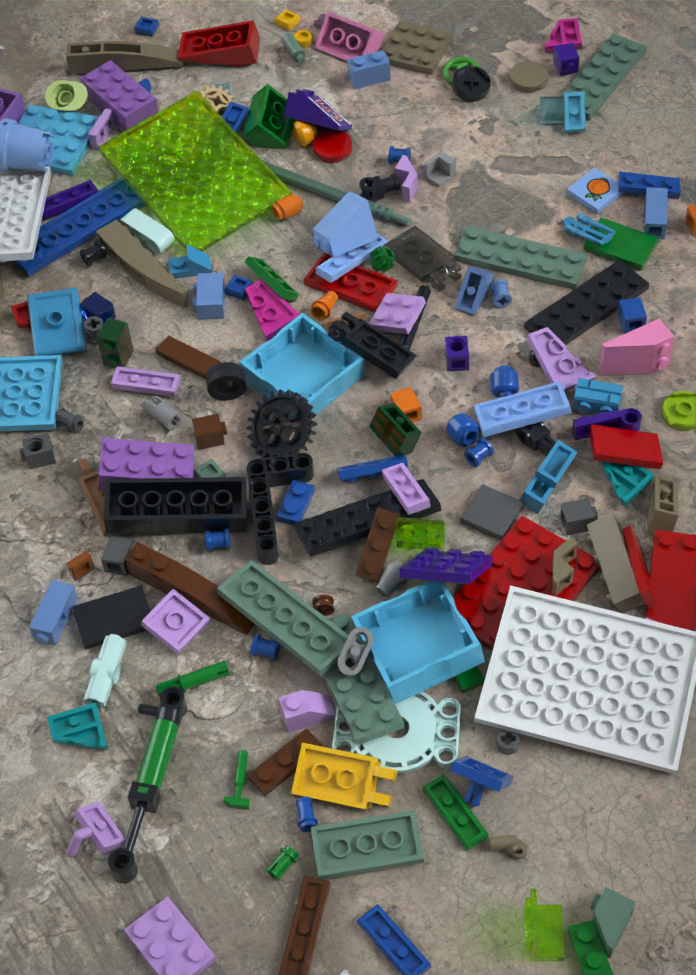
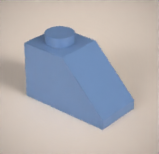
M467 267L455 308L475 315L488 295L489 285L492 283L495 273L477 267Z

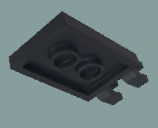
M348 312L341 316L342 320L340 322L336 320L333 323L332 329L327 334L335 342L341 341V344L394 379H397L417 356L363 319L359 321L358 318Z

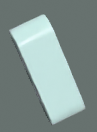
M136 208L119 220L122 226H127L133 237H137L142 245L156 254L163 252L175 241L174 235L169 229Z

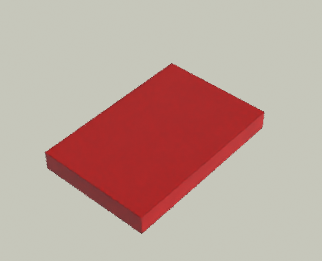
M591 424L589 434L593 460L654 469L662 468L663 459L657 433Z

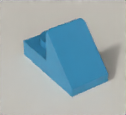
M186 245L188 256L168 258L169 273H172L175 279L198 276L199 273H212L210 256L190 245Z

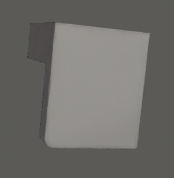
M442 151L438 152L424 164L425 179L437 187H441L456 175V160Z

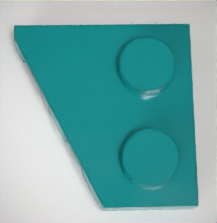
M604 462L602 465V470L624 507L654 478V474L644 467Z
M96 702L47 717L54 743L100 750L108 749Z

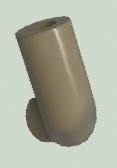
M514 835L489 838L491 851L504 849L516 859H522L527 854L526 845Z

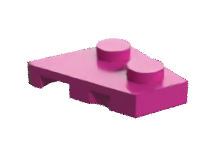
M578 18L558 20L556 28L550 34L549 42L545 43V53L554 52V46L572 42L576 50L582 49Z

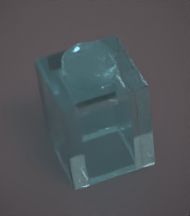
M540 97V105H536V117H540V125H564V97Z

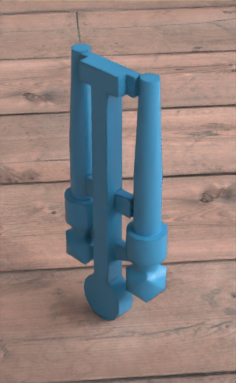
M582 213L576 216L579 222H575L573 217H567L563 221L565 232L600 245L608 243L616 233L615 230L592 220L591 217L584 216ZM594 226L598 229L609 232V234L605 235L591 228Z

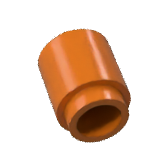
M290 194L276 201L271 207L272 212L278 221L281 219L286 220L302 212L303 202L299 196Z

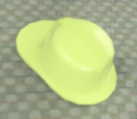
M58 80L48 86L45 92V99L47 104L56 110L76 111L85 104L88 92L86 87L80 82Z

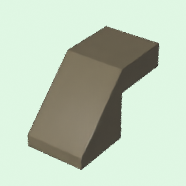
M572 538L559 546L553 553L552 594L555 596L573 583L574 569L568 563L577 556L578 543Z

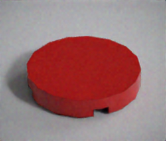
M339 130L324 131L315 137L313 151L315 156L317 155L323 162H340L344 157H348L351 154L352 140L348 134Z

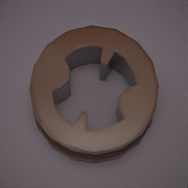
M322 594L312 599L313 608L323 616L334 612V599L332 596Z

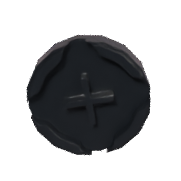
M470 66L461 67L454 73L452 80L453 91L463 100L470 102L479 101L489 93L491 86L490 76L485 70L477 66L474 68Z

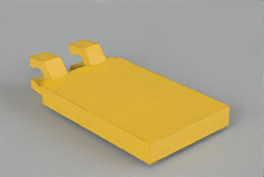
M302 743L291 794L364 810L372 808L373 803L391 807L392 796L376 793L375 791L378 778L396 781L398 771L381 767V762L376 757Z

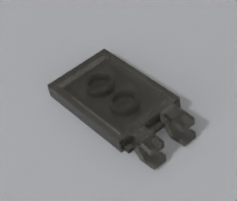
M417 226L411 227L383 245V248L388 247L392 250L396 262L421 282H430L432 288L438 292L446 288L445 284L442 283L445 281V277L441 275L442 273L446 272L448 277L455 282L462 278V275L458 273L461 271V267L455 262V256Z

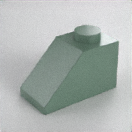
M605 887L602 895L596 894L590 909L594 910L592 920L595 921L606 955L611 958L633 914L636 902Z

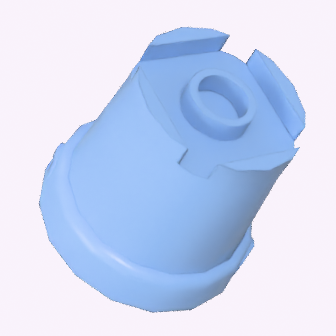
M3 118L0 122V171L23 169L47 172L48 169L45 168V165H51L54 152V143L49 142V137L54 138L53 133L18 124L13 119Z

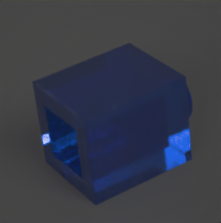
M93 292L80 303L85 320L89 317L97 316L102 319L104 325L107 318H116L113 303L97 292Z

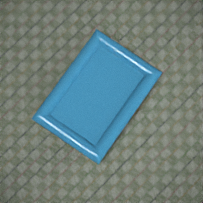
M77 287L27 295L35 356L87 351Z

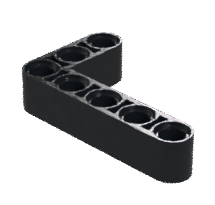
M307 453L251 460L247 464L246 469L258 560L264 565L274 564L279 558L270 487L291 485L292 480L304 483L311 481L314 477V466L312 457Z

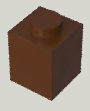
M219 414L192 419L198 450L225 445L223 436L227 435L225 422H220Z

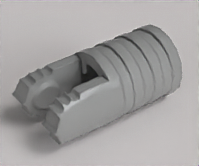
M155 396L152 402L145 400L141 404L148 414L169 430L177 428L182 421V414L158 396Z

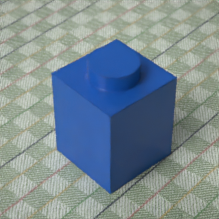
M641 297L619 300L618 318L623 334L646 325L647 315Z

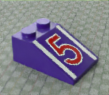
M296 89V92L288 93L284 116L336 130L352 129V124L321 96L314 95L315 91Z

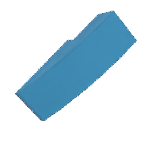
M557 440L519 500L523 501L524 505L539 513L576 456L577 451Z

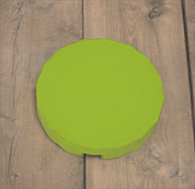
M690 391L671 393L662 404L661 415L663 420L676 430H695L696 394Z

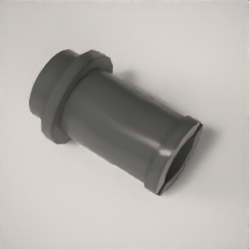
M60 408L55 414L56 421L65 424L71 431H80L84 425L82 416L79 414L74 415L64 408Z

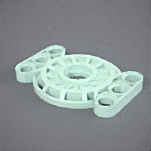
M422 691L416 695L422 697L426 702H423L418 697L411 696L395 704L403 721L409 725V731L404 737L392 738L384 735L358 746L350 731L344 732L340 730L339 727L345 720L337 706L332 748L337 750L340 745H348L351 748V753L376 757L381 762V767L395 769L398 771L397 774L418 770L432 759L439 768L451 769L454 761L458 760L460 704L453 698H445L437 705L433 698ZM446 706H453L456 709V713L448 716L442 712V709ZM449 728L455 732V735L451 738H444L440 733L443 729ZM443 751H448L452 753L453 758L445 762L439 758V755Z

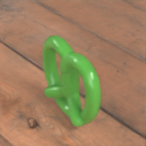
M456 57L445 63L443 77L448 83L452 84L453 78L449 76V69L458 70L464 66H472L473 68L480 66L471 58Z

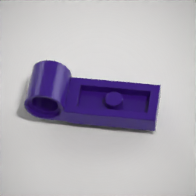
M628 408L580 417L573 420L572 435L574 440L590 437L589 429L591 424L640 431L642 414L637 409Z

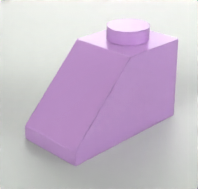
M301 690L279 697L280 710L288 733L336 717L328 694Z

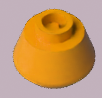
M295 121L292 126L295 139L301 147L308 146L315 139L314 136L317 135L314 124L309 122Z

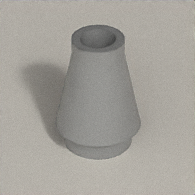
M393 560L391 563H387L380 581L375 587L383 596H387L406 579L400 578L399 568L403 564L399 561Z

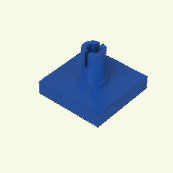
M468 756L454 761L451 772L471 780L464 801L468 803L472 801L471 804L475 806L480 805L485 787L500 792L510 786L513 775Z

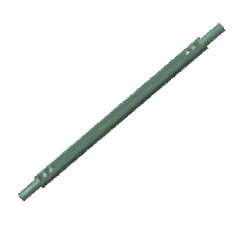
M227 149L224 156L231 159L234 163L337 202L348 193L239 151L233 152ZM368 200L372 215L387 221L393 220L406 226L410 225L411 218L395 213L393 209Z

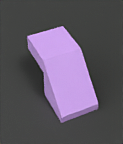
M402 155L395 167V174L398 177L399 184H402V201L410 203L418 189L417 173L408 157Z

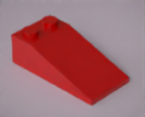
M254 20L182 32L178 60L232 66L257 63L260 36Z
M655 530L649 577L657 606L650 609L647 607L646 617L659 623L695 631L696 535Z

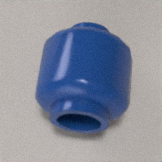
M496 367L489 376L492 395L501 398L518 393L520 389L518 373L512 367Z
M460 413L449 420L446 426V433L457 445L467 447L478 440L480 427L470 416Z

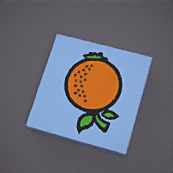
M593 168L567 188L569 196L596 214L600 213L624 194V192H618V183L596 168Z

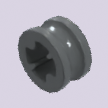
M501 730L497 735L498 750L507 755L517 752L520 745L519 734ZM506 738H511V745H505Z

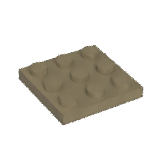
M399 21L383 50L391 66L433 75L452 40V33Z

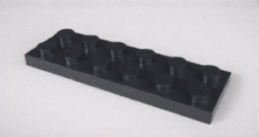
M618 260L526 321L524 328L529 333L548 327L567 345L616 312L619 307V300L638 297L649 289L650 283L624 262Z
M421 479L416 480V482L429 498L430 507L420 512L408 515L390 489L389 491L369 496L366 499L349 503L343 507L326 511L317 516L303 519L294 523V527L308 555L311 557L368 537L378 507L399 514L400 518L397 526L442 510L441 504L425 480Z

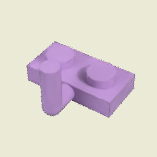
M99 802L76 810L74 816L83 828L73 833L67 849L69 856H76L82 840L89 837L101 854L124 846L125 837Z

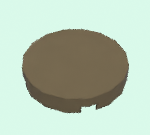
M524 61L514 65L511 69L510 82L513 83L514 88L522 92H535V89L540 88L539 90L547 85L549 73L543 64L535 61Z

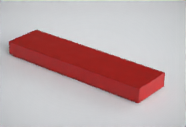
M628 526L623 528V536L639 594L650 609L657 606L640 541L632 527Z

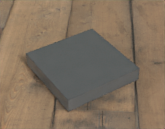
M482 484L462 514L460 522L502 540L524 507V502Z

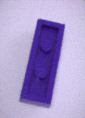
M91 180L46 197L43 218L53 217L74 207L97 193L98 189Z

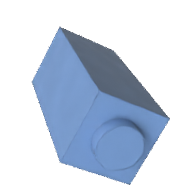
M647 187L644 233L659 237V239H665L668 188Z
M51 580L29 627L36 642L43 645H57L73 610L72 606L75 605L78 599L74 585Z

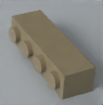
M611 513L587 524L589 534L586 536L591 547L595 548L596 553L593 554L597 566L602 569L603 573L600 574V578L604 586H608L610 593L606 595L610 605L624 613L645 604L637 588L622 532L623 529L619 520Z

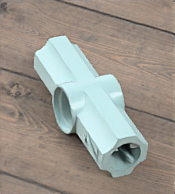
M110 634L105 636L98 659L95 658L92 662L90 682L84 697V703L87 705L96 702L98 709L105 707L113 684H116L119 680L120 662L127 644L126 640L119 635Z

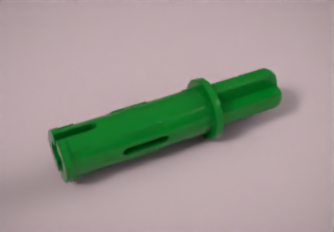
M223 660L182 676L177 674V678L156 685L158 696L160 697L161 692L170 686L179 687L186 693L187 689L229 676L227 663Z

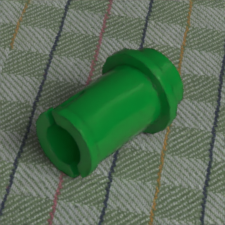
M288 845L285 848L281 847L280 854L265 870L279 881L290 865L297 862L296 858L299 855Z

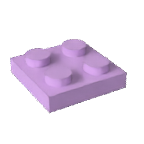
M386 293L369 324L380 331L409 334L426 304L425 299L421 296Z
M172 589L141 621V626L179 655L209 623L210 617L176 590Z

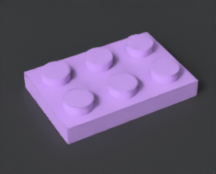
M168 896L124 929L125 934L157 975H198L217 960L213 952Z

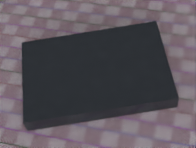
M142 585L72 606L85 650L102 645L105 636L110 634L125 638L147 631L141 626V621L150 613Z

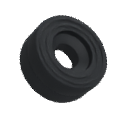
M219 363L212 366L206 373L207 391L216 400H233L243 395L246 391L245 371L236 363Z

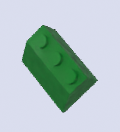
M269 84L265 85L252 97L243 137L257 147L286 149L294 119L284 116L287 98Z

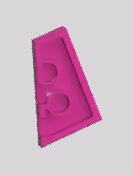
M262 279L245 288L247 298L266 342L275 337L283 327L300 315Z

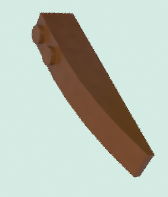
M139 542L125 557L128 575L165 594H168L172 589L176 590L206 615L245 635L255 625L217 594L218 585L181 563Z

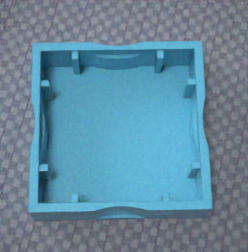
M301 313L283 327L275 337L260 345L242 359L239 364L245 371L246 382L263 396L270 398L271 391L278 395L279 389L285 392L287 390H291L294 393L297 392L302 397L308 399V403L313 406L311 411L317 415L365 376V361L363 357L341 344V341L335 342L327 335L328 333L323 327L304 313ZM295 410L291 412L290 417L294 415Z
M428 580L407 590L396 598L383 601L351 616L355 628L365 627L373 635V645L368 654L394 704L485 662L481 644L466 619L458 612L454 599L444 582ZM359 635L362 642L365 643V636Z

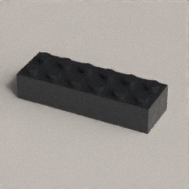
M246 477L105 479L104 525L106 534L205 532L208 530L209 532H222L225 529H229V532H247Z

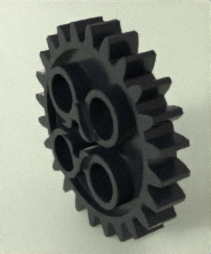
M279 389L278 395L271 391L270 398L263 396L264 403L256 402L258 409H251L254 417L247 419L252 422V425L246 427L247 430L252 432L247 438L253 441L250 446L256 449L255 453L262 455V458L300 453V449L308 450L305 444L306 442L313 443L309 436L316 434L311 429L317 425L315 421L311 420L317 415L311 411L313 406L308 403V399L302 397L297 392L294 393L291 390L285 392ZM295 410L294 415L290 418L291 412ZM274 412L273 418L269 420L270 415ZM294 432V437L289 440L290 435ZM273 434V439L269 442V438Z

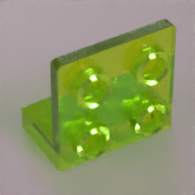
M396 518L397 548L425 550L428 547L439 548V551H444L446 522L443 520Z
M531 888L530 898H525L524 925H526L525 952H530L531 961H564L562 905L537 904L536 888Z

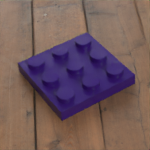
M428 547L399 568L400 578L470 584L493 565V555H485L483 551L462 553V550L450 549L446 552L439 551V548Z

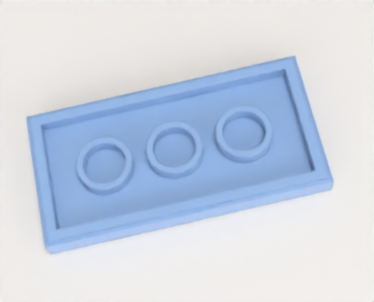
M561 381L474 405L483 437L572 413Z

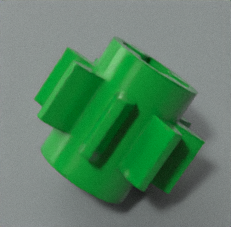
M380 245L370 252L372 257L369 259V263L375 271L379 272L382 270L385 273L394 266L392 261L395 260V255L390 248H382Z

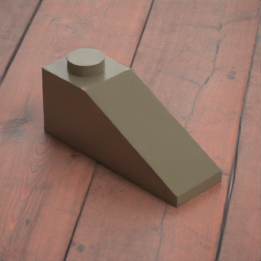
M655 476L653 480L646 523V533L653 537L655 530L673 532L678 519V482Z

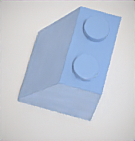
M353 192L347 193L313 228V242L315 246L332 257L339 256L379 239L368 200Z

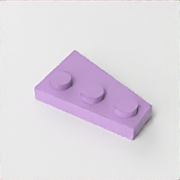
M548 327L527 335L526 339L550 384L561 381L564 391L577 387L578 378L594 380L597 377L592 371L589 372L581 364L582 361L577 356L574 357L566 349V345Z

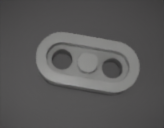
M357 627L350 632L338 658V667L343 674L355 675L362 669L373 645V635L370 630L365 627ZM364 635L366 638L365 643L358 644L356 637ZM347 658L355 660L353 667L346 666L345 661Z

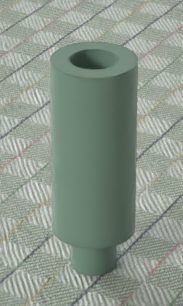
M285 33L281 37V42L294 62L304 63L305 53L292 33Z

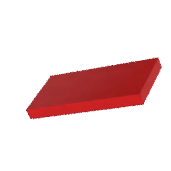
M325 252L303 279L304 285L326 294L328 291H333L338 295L339 299L374 313L386 293H393L398 286V280L359 265L330 283L316 274V267L332 258L331 255Z

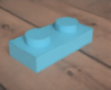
M584 91L564 93L565 132H586Z

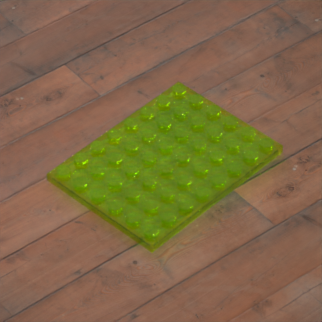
M197 90L98 146L101 155L163 225L172 232L186 251V245H190L200 251L206 250L272 210L271 207L276 201L292 194L286 185Z

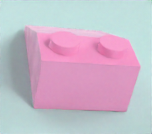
M657 319L602 344L599 373L601 376L647 374L665 369L670 365L674 335L660 319Z

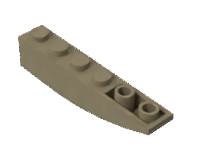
M128 41L67 43L66 59L70 74L89 73L110 60L122 70L183 66V61L178 60V49L160 45Z
M115 220L96 231L98 241L104 246L107 254L131 278L168 301L184 308L188 306V292L185 287L176 282L172 273L165 271L162 263L153 258L149 249L143 248L139 239L130 234L127 226H122L118 220Z

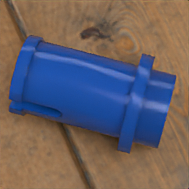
M301 797L296 800L299 816L297 825L301 828L302 832H311V827L318 824L317 818L314 817L312 798Z

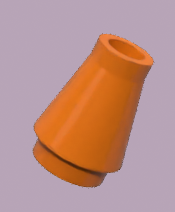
M328 291L327 294L313 302L311 308L312 315L318 320L327 319L338 300V295L333 291Z

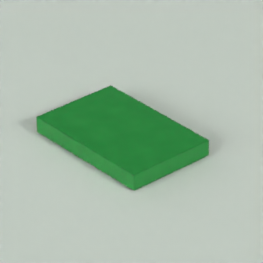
M600 218L599 223L615 230L616 233L608 243L603 245L586 240L583 250L616 262L621 260L627 266L642 271L657 246L659 237ZM596 227L594 228V230L600 233H603L605 235L609 234V232L598 229Z

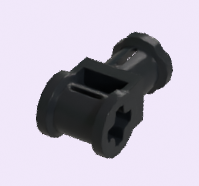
M395 173L383 179H380L379 176L365 177L359 182L360 196L374 203L377 200L383 199L384 193L400 190L398 177Z
M543 421L527 425L524 428L520 427L516 431L519 440L524 445L529 446L534 451L539 448L546 454V457L556 443L550 437V430Z

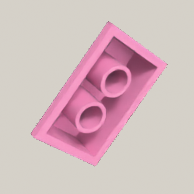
M327 11L314 48L347 61L350 58L378 52L385 33Z

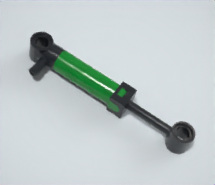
M176 686L167 687L161 692L160 707L146 704L138 706L139 714L155 716L156 719L136 782L132 781L127 797L131 809H135L124 846L114 850L108 857V865L112 876L120 883L131 882L138 874V867L133 854L134 846L145 811L157 812L161 799L160 788L182 717L187 712L188 706L184 692ZM173 701H178L177 704L169 705ZM121 863H129L127 867L118 869Z

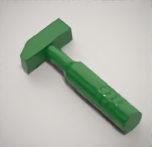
M245 750L238 751L234 779V797L224 796V804L230 808L249 810L250 799L241 798L248 752Z

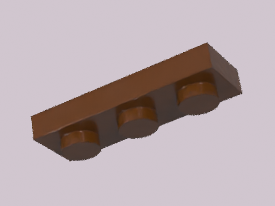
M379 507L376 509L355 576L375 583L379 582L400 518L399 514Z
M307 728L248 774V779L264 797L296 772L302 743L323 747Z

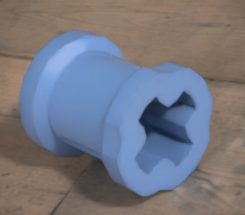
M504 279L495 280L489 285V291L494 296L493 303L497 308H504L512 302V296L507 290L508 283Z

